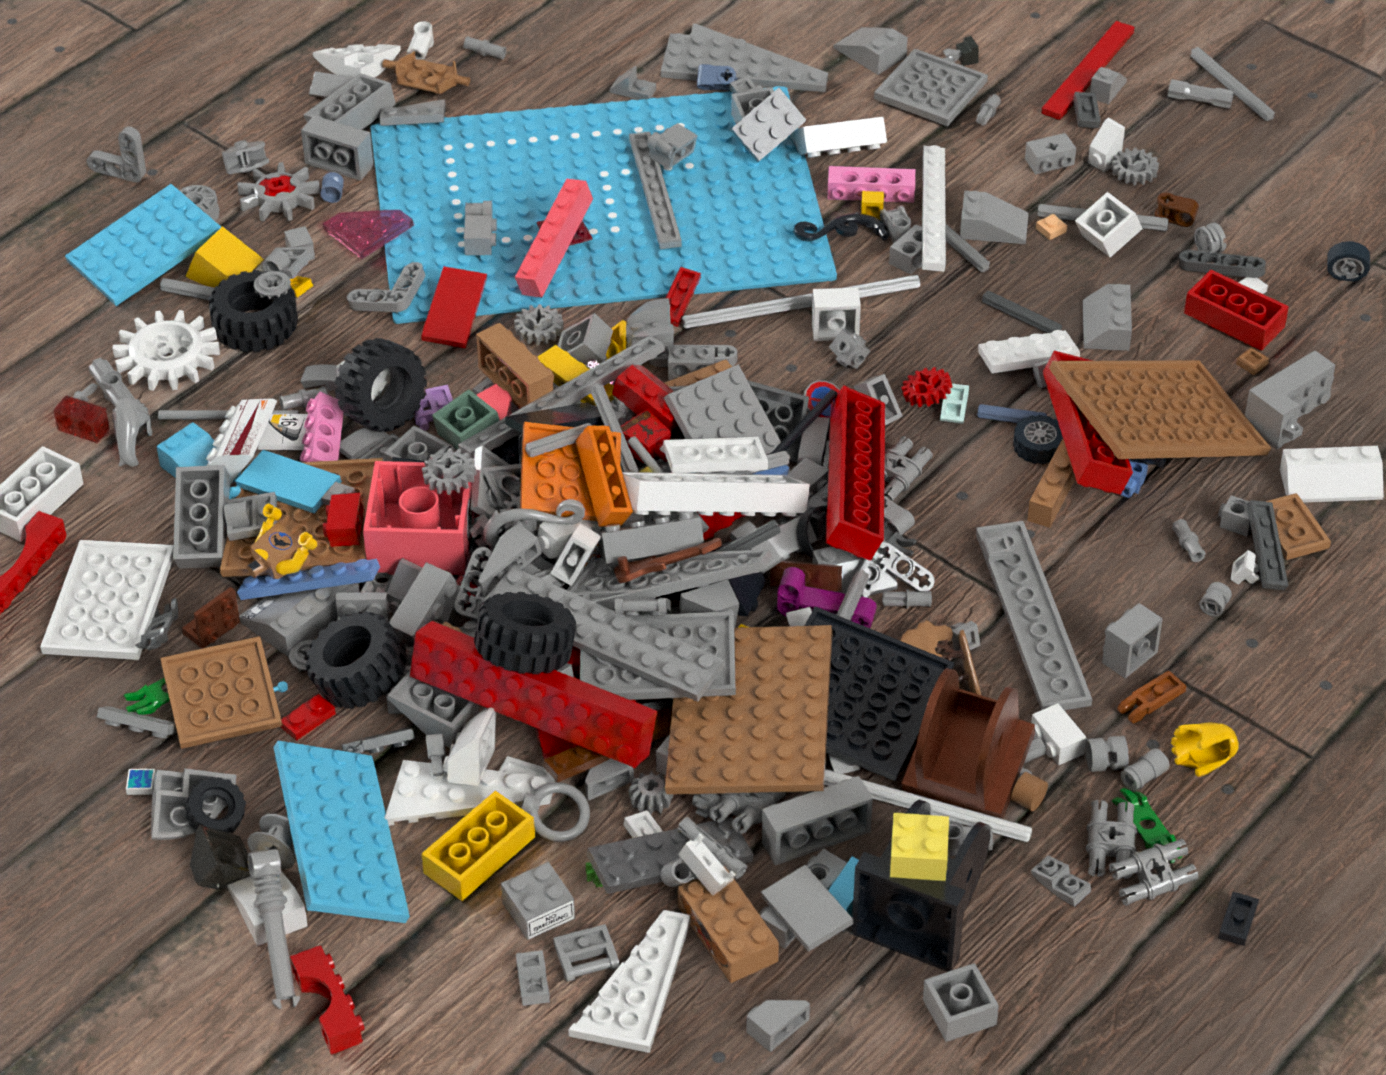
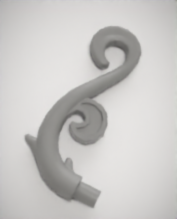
M568 499L562 501L557 506L556 515L523 508L510 509L500 513L495 510L493 516L485 524L483 531L484 540L489 545L490 550L493 551L499 540L498 534L503 531L500 527L508 522L514 521L513 526L519 522L532 533L537 528V520L556 524L573 525L579 523L585 516V508L581 502ZM564 511L574 512L571 516L561 517Z

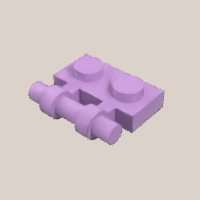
M448 385L425 389L426 396L424 399H421V407L419 411H415L414 416L415 422L420 426V429L426 431L429 428V421H433L432 414L453 401ZM425 407H430V410L424 411L423 409Z

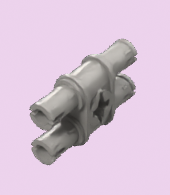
M902 436L893 448L885 450L884 481L889 483V485L884 489V496L890 498L891 501H894L902 491L909 489L910 484L916 477L922 474V468L933 457L932 452L928 448L924 452L926 447H921L912 459L905 457V454L913 447V443L909 438L904 442L905 436Z
M786 792L723 793L721 801L711 808L710 816L714 821L717 819L718 823L724 821L729 814L737 816L733 820L732 826L737 832L742 828L740 830L742 834L753 824L761 823L763 809L776 804L785 796Z
M1099 800L1091 802V821H1089L1086 827L1088 831V844L1086 845V851L1089 854L1088 873L1091 876H1095L1096 867H1098L1097 877L1105 875V856L1116 857V862L1129 858L1132 852L1136 851L1135 835L1137 827L1133 823L1134 805L1128 802L1126 812L1125 802L1117 805V822L1107 821L1108 803L1101 800L1100 810L1098 809ZM1132 874L1125 876L1124 879L1132 877Z
M1178 839L1163 846L1161 844H1154L1152 848L1141 852H1132L1129 858L1109 865L1110 872L1121 869V871L1111 875L1114 880H1119L1134 873L1137 874L1139 879L1138 884L1119 890L1120 897L1128 894L1131 895L1121 900L1125 906L1144 898L1153 900L1158 895L1169 891L1175 892L1180 885L1198 880V872L1187 875V873L1196 869L1193 864H1188L1185 867L1172 871L1168 863L1169 860L1188 854V847L1177 850V848L1186 844L1183 839ZM1156 869L1157 874L1152 875L1150 870Z

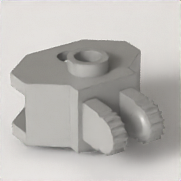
M238 141L234 143V147H230L222 152L227 173L251 172L252 169L268 164L269 158L265 154L264 141Z

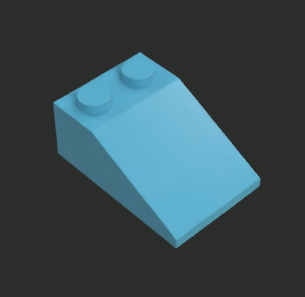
M192 422L157 445L160 467L176 478V467L207 466L209 461L206 458L212 448H215L212 445L214 439ZM240 472V473L238 474V476L233 480V482H235V481L237 480V478L241 475V472Z

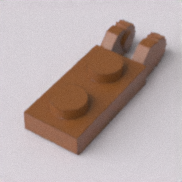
M1168 670L1132 692V695L1119 703L1117 710L1124 714L1132 710L1137 704L1139 707L1134 709L1128 717V720L1135 724L1142 720L1146 714L1149 715L1186 692V685Z

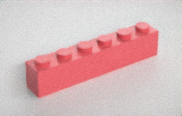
M565 180L515 276L522 295L543 297L593 200L586 181Z

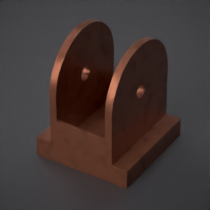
M949 668L945 669L938 678L928 701L917 745L902 781V791L1003 819L1012 791L1018 781L1035 735V724L1019 720L1017 689L1007 686L1002 691L998 700L959 689L957 671Z

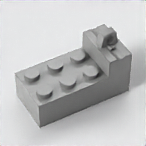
M1316 350L1250 389L1245 417L1263 439L1276 449L1296 439L1303 432V427L1297 423V419L1329 400L1334 380L1335 364Z

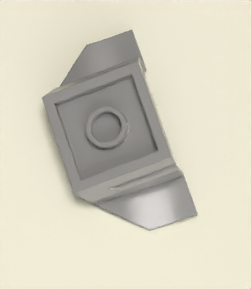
M669 298L646 302L627 318V348L648 336H652L662 342L664 349L674 347L673 324L670 323Z

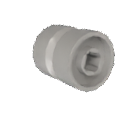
M1112 736L1108 737L1107 741H1104L1103 738L1087 739L1086 760L1089 771H1105L1107 767H1110L1111 770H1120L1127 767L1129 755L1125 737Z

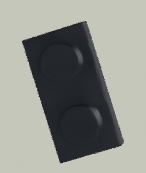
M1233 891L1218 939L1245 946L1259 899Z

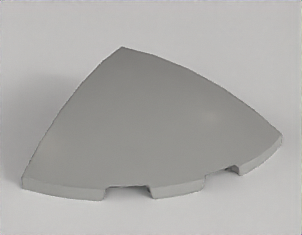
M184 769L183 773L157 770L153 782L151 840H171L194 833L195 829L190 827L189 821L185 816V805L192 788L195 785L197 786L201 780L204 781L210 777L228 779L235 785L237 775ZM212 796L203 802V811L209 818L216 819L223 808L227 806V803L220 797Z

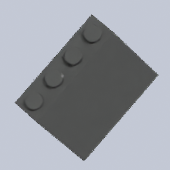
M747 380L782 442L806 416L809 397ZM803 433L786 450L790 456V462H798Z

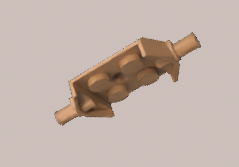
M415 52L400 58L398 61L387 59L383 61V68L394 69L397 84L442 94L457 84L465 86L470 84V77H463L457 74L455 61H453L452 67L416 59Z

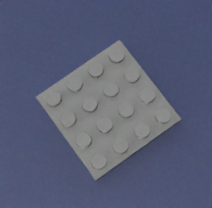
M914 49L874 92V99L948 126L987 83L988 75Z
M739 364L664 397L686 439L759 437L766 455L773 452L781 443Z

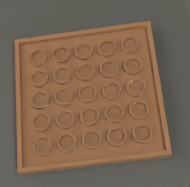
M383 458L301 462L340 475L341 484L353 487L356 493L361 494L365 508L360 545L331 547L328 537H324L323 523L327 522V505L322 504L314 514L277 501V508L282 512V516L277 520V523L297 539H299L303 532H307L317 542V547L314 550H308L311 562L301 567V571L309 570L315 566L325 567L339 562L351 563L360 559H366L363 529L375 461H383ZM246 465V466L243 468V470L241 471V474L244 472V470H245L249 465ZM240 488L241 492L236 498L259 494ZM227 535L220 567L222 577L250 576L246 566L254 561L251 546L258 536L229 541Z

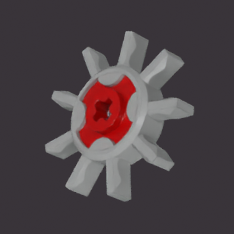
M283 162L278 163L277 172L267 175L257 168L252 169L253 180L256 181L255 184L242 182L237 184L239 195L246 196L240 199L241 210L246 211L257 206L261 207L259 209L260 221H265L271 212H284L288 221L293 220L292 209L299 205L313 210L315 208L314 198L309 195L320 193L319 180L305 182L309 179L307 167L292 175L285 172Z

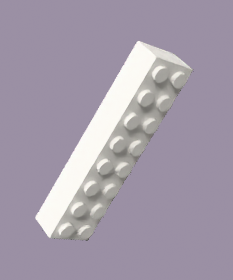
M622 472L635 514L648 515L649 511H656V514L670 515L671 511H677V514L695 511L698 514L708 516L713 515V512H720L719 514L734 516V512H741L740 514L746 516H755V512H761L762 515L776 516V512H782V515L796 516L797 513H804L807 510L810 484L786 475Z

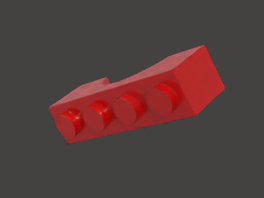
M321 945L290 956L292 973L301 992L322 995L331 1003L327 1011L319 1017L321 1034L331 1055L363 1043L361 1031L365 1030L360 1015L355 1016L353 1012L355 1007L350 994L345 995L343 992L345 989L341 975H335L333 971L335 966L331 955H325Z

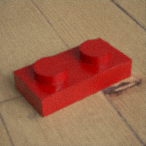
M317 694L282 718V726L280 728L297 741L335 715V707L320 694Z

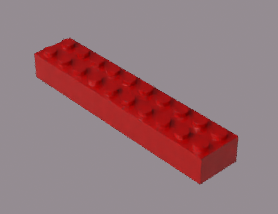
M843 385L831 405L826 543L836 549L852 553L858 558L871 561L884 540L885 402Z
M430 621L416 632L410 677L483 707L494 708V711L633 768H636L649 756L657 716L656 710L556 670H553L551 673L540 672V674L527 672L522 674L514 670H504V667L492 665L491 661H486L478 653L474 644V637L434 621Z

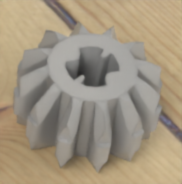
M651 770L649 775L641 773L639 778H633L629 789V797L633 808H638L639 812L648 810L650 815L654 811L661 814L663 808H669L673 794H666V779H664L662 773L656 776Z

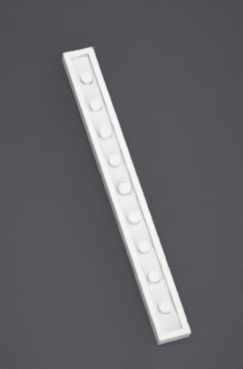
M935 145L924 146L922 168V269L944 272L946 265L945 148Z

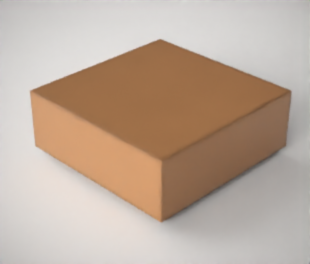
M1253 348L1248 349L1236 360V365L1253 375L1269 363L1268 357Z

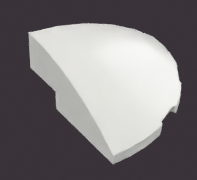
M363 44L348 45L347 48H328L313 52V57L336 75L356 77L362 73L375 78L386 69L383 68L384 59L393 61L401 48L398 45L388 44L364 47Z

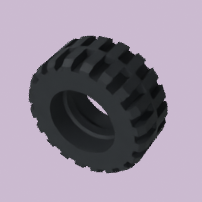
M253 270V272L248 273L243 271L239 275L233 274L227 280H222L209 297L211 324L216 329L217 338L225 346L228 345L229 348L234 350L240 349L241 352H260V350H270L275 345L283 344L284 339L288 340L297 327L298 314L294 290L292 288L289 289L286 295L281 294L279 298L276 296L271 299L268 296L261 297L259 293L255 292L254 287L256 278L263 274L259 270ZM250 310H262L253 313H245Z
M382 338L366 340L362 342V346L358 344L352 349L353 352L345 356L344 364L339 366L338 371L340 373L335 380V385H337L335 395L339 399L338 405L340 409L343 410L347 418L377 432L393 431L394 427L398 429L404 426V422H409L414 417L413 413L419 411L421 399H424L426 394L424 387H427V379L424 378V375H426L425 368L421 365L422 361L412 350ZM389 368L390 383L388 389L379 400L372 402L371 392L373 383L383 370Z
M525 592L496 594L492 598L486 599L479 608L474 644L478 653L486 661H491L492 665L497 667H504V670H514L522 674L526 672L532 674H540V672L551 673L553 670L561 669L570 660L576 632V620L568 608H564L563 604L554 602L549 597L544 598L539 596V594H525Z
M366 611L364 614L362 612H353L350 616L344 615L340 617V620L332 621L325 630L322 629L318 633L317 639H313L310 644L311 650L307 651L305 666L309 678L323 698L332 703L333 706L354 709V706L364 707L367 706L366 703L378 701L380 696L383 694L387 695L390 692V688L393 685H397L400 680L399 676L403 675L405 664L407 663L406 647L389 621L380 614ZM362 656V657L359 658L357 661H355L354 663H352L355 659H357L358 657Z

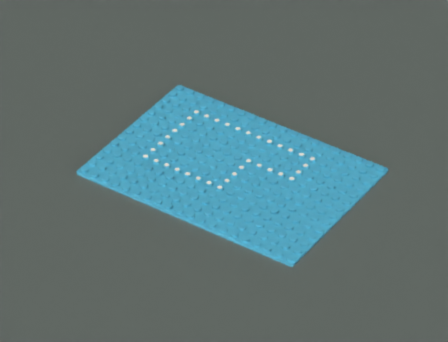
M773 87L774 91L780 88L790 100L788 89L786 87ZM731 91L444 117V122L384 126H381L379 123L371 126L389 290H392L406 265L419 262L422 264L425 272V278L409 307L401 312H392L393 322L396 324L426 321L443 266L487 274V281L476 316L521 312V309L529 310L530 305L536 308L539 304H541L542 308L549 305L550 309L663 298L667 296L680 267L701 273V279L694 294L834 281L837 279V273L827 235L807 242L798 239L793 233L794 226L804 221L815 224L817 226L816 233L824 227L805 155L799 154L789 135L763 159L757 162L730 130L736 125L731 115V94H733ZM678 123L698 135L692 154L670 169L660 164L682 240V247L660 249L630 145L629 134L650 132L651 135L655 132L662 134L667 128H671ZM566 179L586 181L593 200L583 218V222L593 240L568 247L542 298L522 295L515 276L540 230L536 222L545 220ZM492 201L493 218H497V232H493L496 233V246H492V255H465V203ZM809 230L805 231L806 233H814L813 231Z

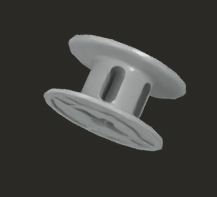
M278 814L262 816L259 821L262 832L250 834L247 840L251 852L277 849L281 869L293 867L296 861L295 854L293 853L295 849L288 818Z

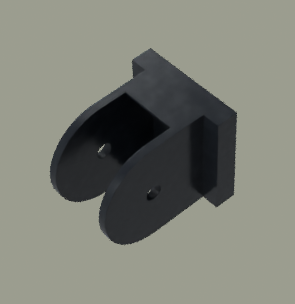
M919 799L911 805L906 814L931 815V806L928 802ZM977 822L972 827L955 858L951 859L948 857L946 881L890 877L892 839L881 858L863 852L855 866L851 934L941 970L952 971L960 958L964 912L977 887L987 857L991 834L990 826L983 822Z

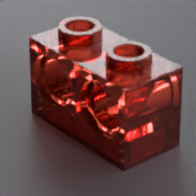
M66 395L53 410L57 430L98 443L110 429L106 408Z

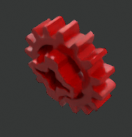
M933 367L931 371H928L927 368H924L922 371H915L916 375L907 376L908 380L903 381L904 386L901 387L905 401L910 402L911 406L917 403L918 407H921L923 404L929 407L933 403L938 404L940 398L946 399V394H951L953 385L948 372L944 373V369L937 371L936 367Z

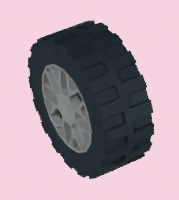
M1032 415L1028 418H1023L1014 429L1013 447L1015 453L1020 458H1023L1024 461H1029L1033 464L1049 463L1063 439L1058 420L1042 415Z

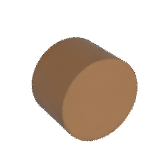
M1025 772L1016 782L1011 800L1031 811H1035L1046 795L1048 783L1029 772Z

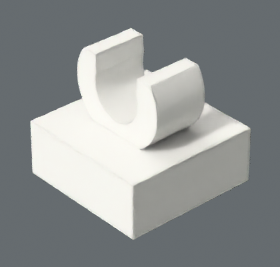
M1247 550L1233 562L1231 580L1240 584L1246 579L1249 583L1253 584L1259 579V576L1256 575L1259 571L1258 564L1255 563L1256 554Z

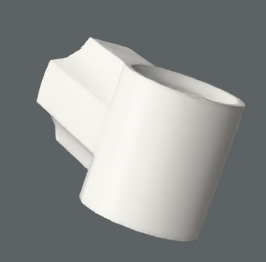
M424 21L415 24L414 36L407 55L415 52L416 59H425L428 49L434 45L433 29L429 22Z

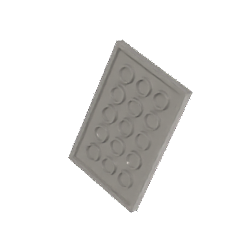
M734 611L664 614L662 616H627L725 659V667L702 697L736 695ZM581 650V681L629 700L686 697Z

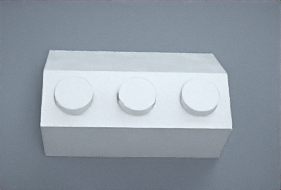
M494 708L483 709L465 723L461 733H457L455 744H452L450 748V756H446L444 760V772H447V782L479 785L495 750L496 711H494Z

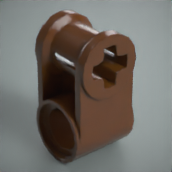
M1165 192L1157 197L1158 208H1156L1154 216L1167 218L1169 223L1189 227L1194 223L1199 205L1191 198H1184Z

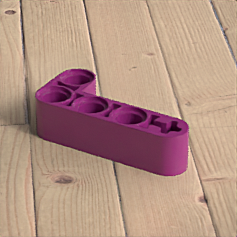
M789 567L784 570L778 588L777 608L784 616L788 612L808 607L813 611L815 606L837 615L846 594L806 587L803 571L795 567ZM861 597L850 621L871 628L877 609L876 603L870 598Z

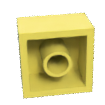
M894 813L890 877L946 881L949 816Z

